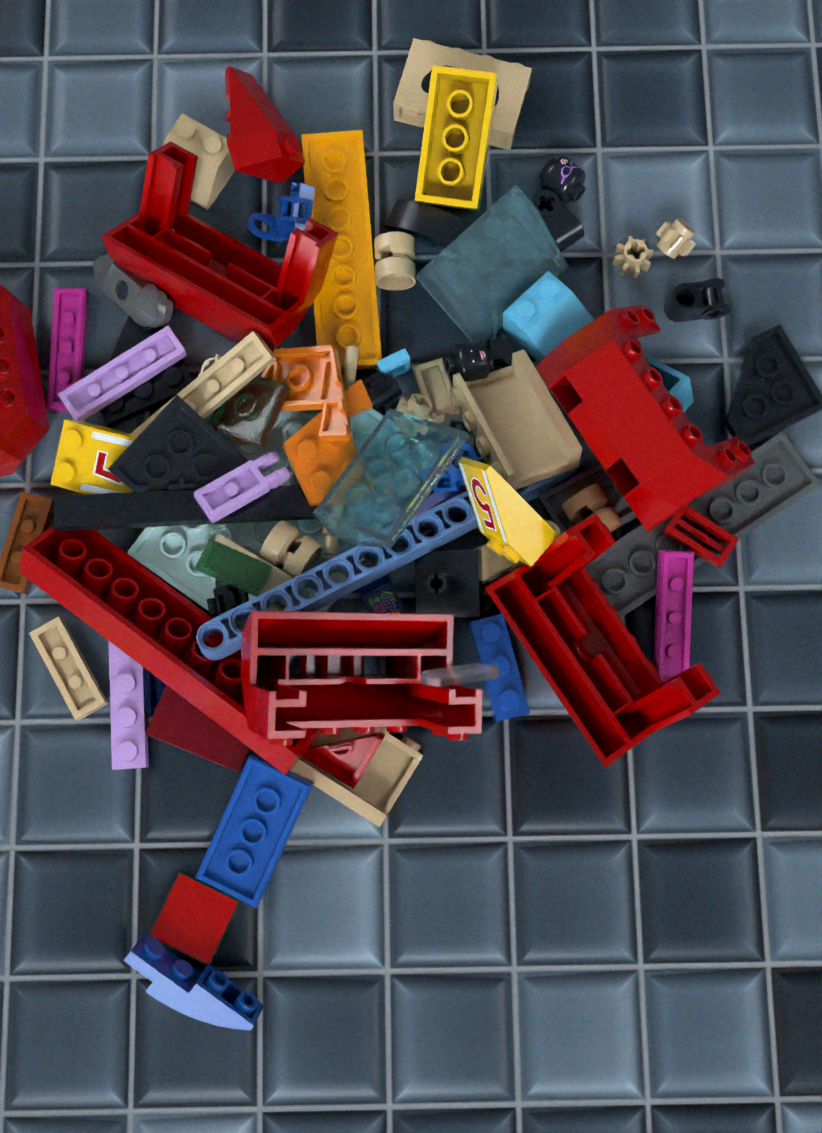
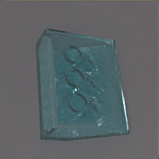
M516 184L429 262L415 278L472 343L479 342L485 344L503 328V312L547 271L557 278L569 266L537 208Z
M389 409L315 509L314 515L331 536L355 546L392 548L469 439L468 432Z

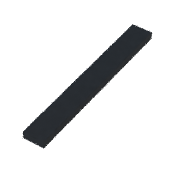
M301 485L278 486L213 524L327 519L326 505L310 506ZM196 490L54 496L53 527L55 531L205 525L212 523L194 498L193 493Z

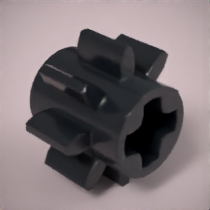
M376 372L366 379L368 387L366 391L374 410L384 409L386 413H389L397 407L399 401L397 397L403 394L390 373L384 377L379 372Z
M237 584L224 585L213 589L214 598L207 599L209 615H212V617L219 616L249 601L248 593L246 591L239 592Z

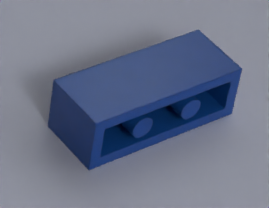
M499 614L470 622L468 628L494 723L529 714L530 710L504 616Z

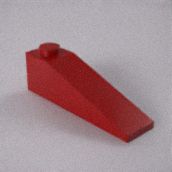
M228 66L225 69L226 98L230 102V109L226 112V121L230 123V132L226 136L234 169L240 173L282 184L305 164L297 136L252 74Z

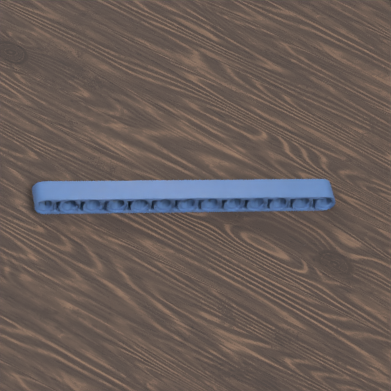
M583 448L579 467L519 488L518 494L528 502L576 476L585 459ZM465 491L204 623L198 629L196 636L201 653L210 660H219L242 648V631L236 625L240 620L248 619L251 611H268L270 605L281 603L286 607L285 612H314L478 528L468 492ZM452 513L458 514L463 518V521L454 522L448 515ZM421 528H429L435 535L425 537L419 530ZM398 542L403 544L406 550L395 552L389 545ZM370 557L376 561L377 565L368 568L362 566L359 561L362 558ZM335 572H341L347 577V580L342 583H335L329 576ZM306 587L312 588L317 592L316 596L310 599H305L298 593ZM217 634L223 637L222 643L217 647L213 648L205 645V641L210 635Z

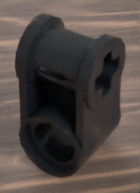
M550 190L537 192L532 201L528 220L544 239L547 247L554 254L559 255L584 236V229L580 221L567 209L556 193Z
M714 278L701 282L679 284L674 288L664 304L665 315L674 322L700 319L712 320L727 315L730 312L728 304H725L722 290L725 287L724 280ZM677 299L684 301L687 306L680 305Z

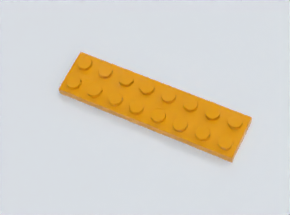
M363 130L301 134L302 154L305 161L303 165L305 184L315 187L311 219L338 233L323 287L313 301L317 346L333 345L338 351L341 371H344L347 346L359 348L357 370L377 369L376 362L382 359Z

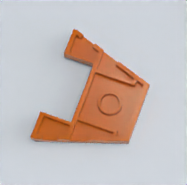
M333 345L274 349L273 354L277 359L264 369L259 381L289 390L279 412L323 410L319 437L324 442L352 441V430L339 355ZM234 436L231 439L238 445L256 444Z
M362 380L356 381L345 391L349 418L369 411L373 407ZM323 410L283 444L286 455L310 506L352 504L353 502L362 501L381 502L392 499L407 500L414 496L402 468L375 480H370L353 440L324 442L319 437Z

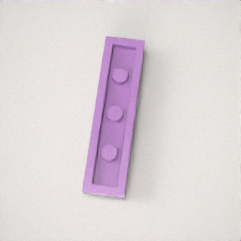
M166 326L57 395L74 420L84 421L186 357V350L170 327Z
M108 640L112 770L149 767L148 735L145 734L148 728L146 669Z

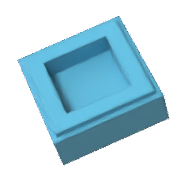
M404 348L377 361V372L384 377L390 373L395 378L409 371L410 356Z

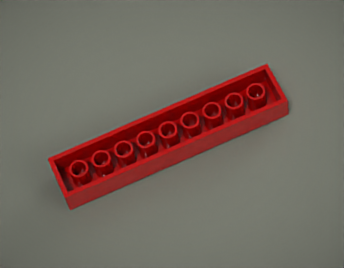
M51 526L22 547L20 573L284 775L290 771L322 734L320 733V728H307L305 738H293L292 745H270L269 740H260V735L248 730L241 682V649L223 659L210 660L206 658L200 651L196 636L200 626L213 618L97 531H55L54 527ZM217 634L210 635L206 639L205 645L213 648L217 647L222 643L223 637Z

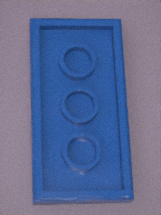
M254 753L250 754L195 878L257 908L314 782L292 771L284 775L261 756Z

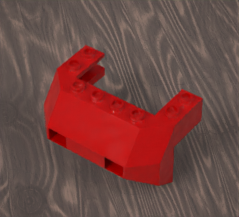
M171 141L148 154L140 212L101 235L109 256L143 287L147 284H154L157 290L163 291L166 294L167 299L172 300L173 307L222 335L239 343L252 331L259 333L269 349H275L296 330L322 289L338 233L309 218L304 231L297 227L291 232L284 261L281 265L188 213L198 161L197 155Z
M0 284V477L14 474L46 436L50 428L31 310Z
M643 304L608 310L563 340L535 368L647 533H650L695 499L728 484L753 466L755 461L751 457L750 448L746 443L739 440L737 436L710 447L706 446L701 431L697 426L690 423L683 413L680 401L668 392L663 385L661 374L651 367L643 356L642 345L637 338L657 334L661 329L655 322L656 317L654 313Z
M595 513L560 535L532 566L524 564L485 587V589L606 768L653 732L692 715L721 692L714 684L712 676L705 671L700 662L662 681L653 663L647 659L638 646L636 638L627 630L618 617L616 609L609 604L600 591L596 580L585 569L586 566L616 543L609 528Z
M251 611L242 631L241 682L248 730L260 735V740H269L270 745H292L293 738H305L307 728H320V733L340 734L341 728L354 727L355 733H374L375 727H386L387 732H407V726H422L432 729V735L446 736L448 740H468V734H480L482 732V689L452 684L453 614ZM290 656H300V674H289ZM364 656H392V674H364Z

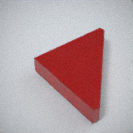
M377 733L310 746L302 757L354 789L385 735Z

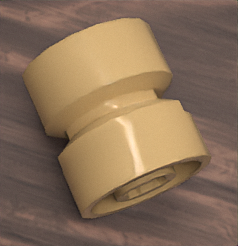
M398 231L378 235L374 240L375 260L377 261L375 264L376 285L381 289L400 291L413 287L416 284L415 263L413 262L415 259L414 237Z
M281 520L267 536L259 556L275 567L282 564L283 571L295 578L312 569L320 556L323 545L308 535L300 537L297 528Z

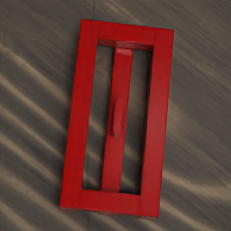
M688 505L673 515L668 525L662 531L716 568L722 567L739 541L738 538ZM684 515L727 543L725 547L721 546L680 518ZM674 527H679L692 537L696 538L697 540H699L700 542H702L703 544H705L706 546L720 554V556L718 557L717 555H715L714 553H712L711 551H709L708 549H706L705 547H703L693 539L689 538L688 536H686Z

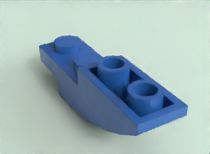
M146 933L142 935L124 960V962L152 981L146 993L170 1008L196 1020L230 1029L251 1031L264 1007V1004L257 1000L252 993L236 985L223 972L214 969L208 964L202 973H199L187 961L177 957L166 949L161 942L151 938Z

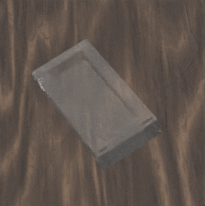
M472 663L423 670L421 672L422 685L437 687L499 678L498 666L486 663Z

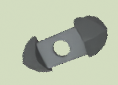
M108 253L99 256L93 262L94 277L100 290L126 311L133 321L141 326L151 328L164 327L170 321L173 313V302L167 299L163 291L157 290L154 284H147L143 287L122 269ZM123 280L127 283L129 289L126 299H123L119 293V285Z

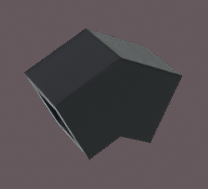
M510 338L490 340L488 347L493 354L494 366L501 365L503 368L511 366L512 353L521 350Z

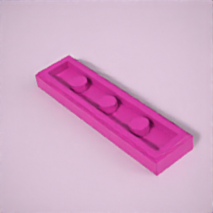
M54 288L46 407L49 412H69L57 394L84 378L89 295L86 288Z
M658 550L653 665L662 681L689 668L694 552Z

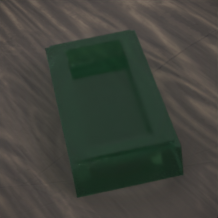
M209 538L195 570L257 597L260 595L273 567Z

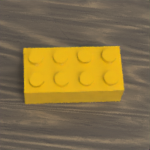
M432 65L415 193L416 202L471 211L480 210L498 86L497 73Z

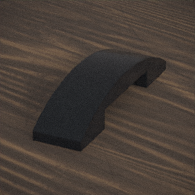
M398 199L385 223L386 229L393 232H404L413 237L417 236L468 259V266L495 278L510 250L499 240L466 220L441 209L414 201Z

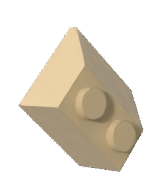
M182 113L165 137L163 145L171 141L198 156L190 201L208 211L235 172L227 146V138Z

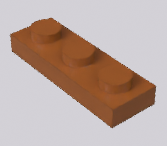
M21 491L0 558V588L28 595L32 582L20 573L22 547L49 529L54 513L53 499Z

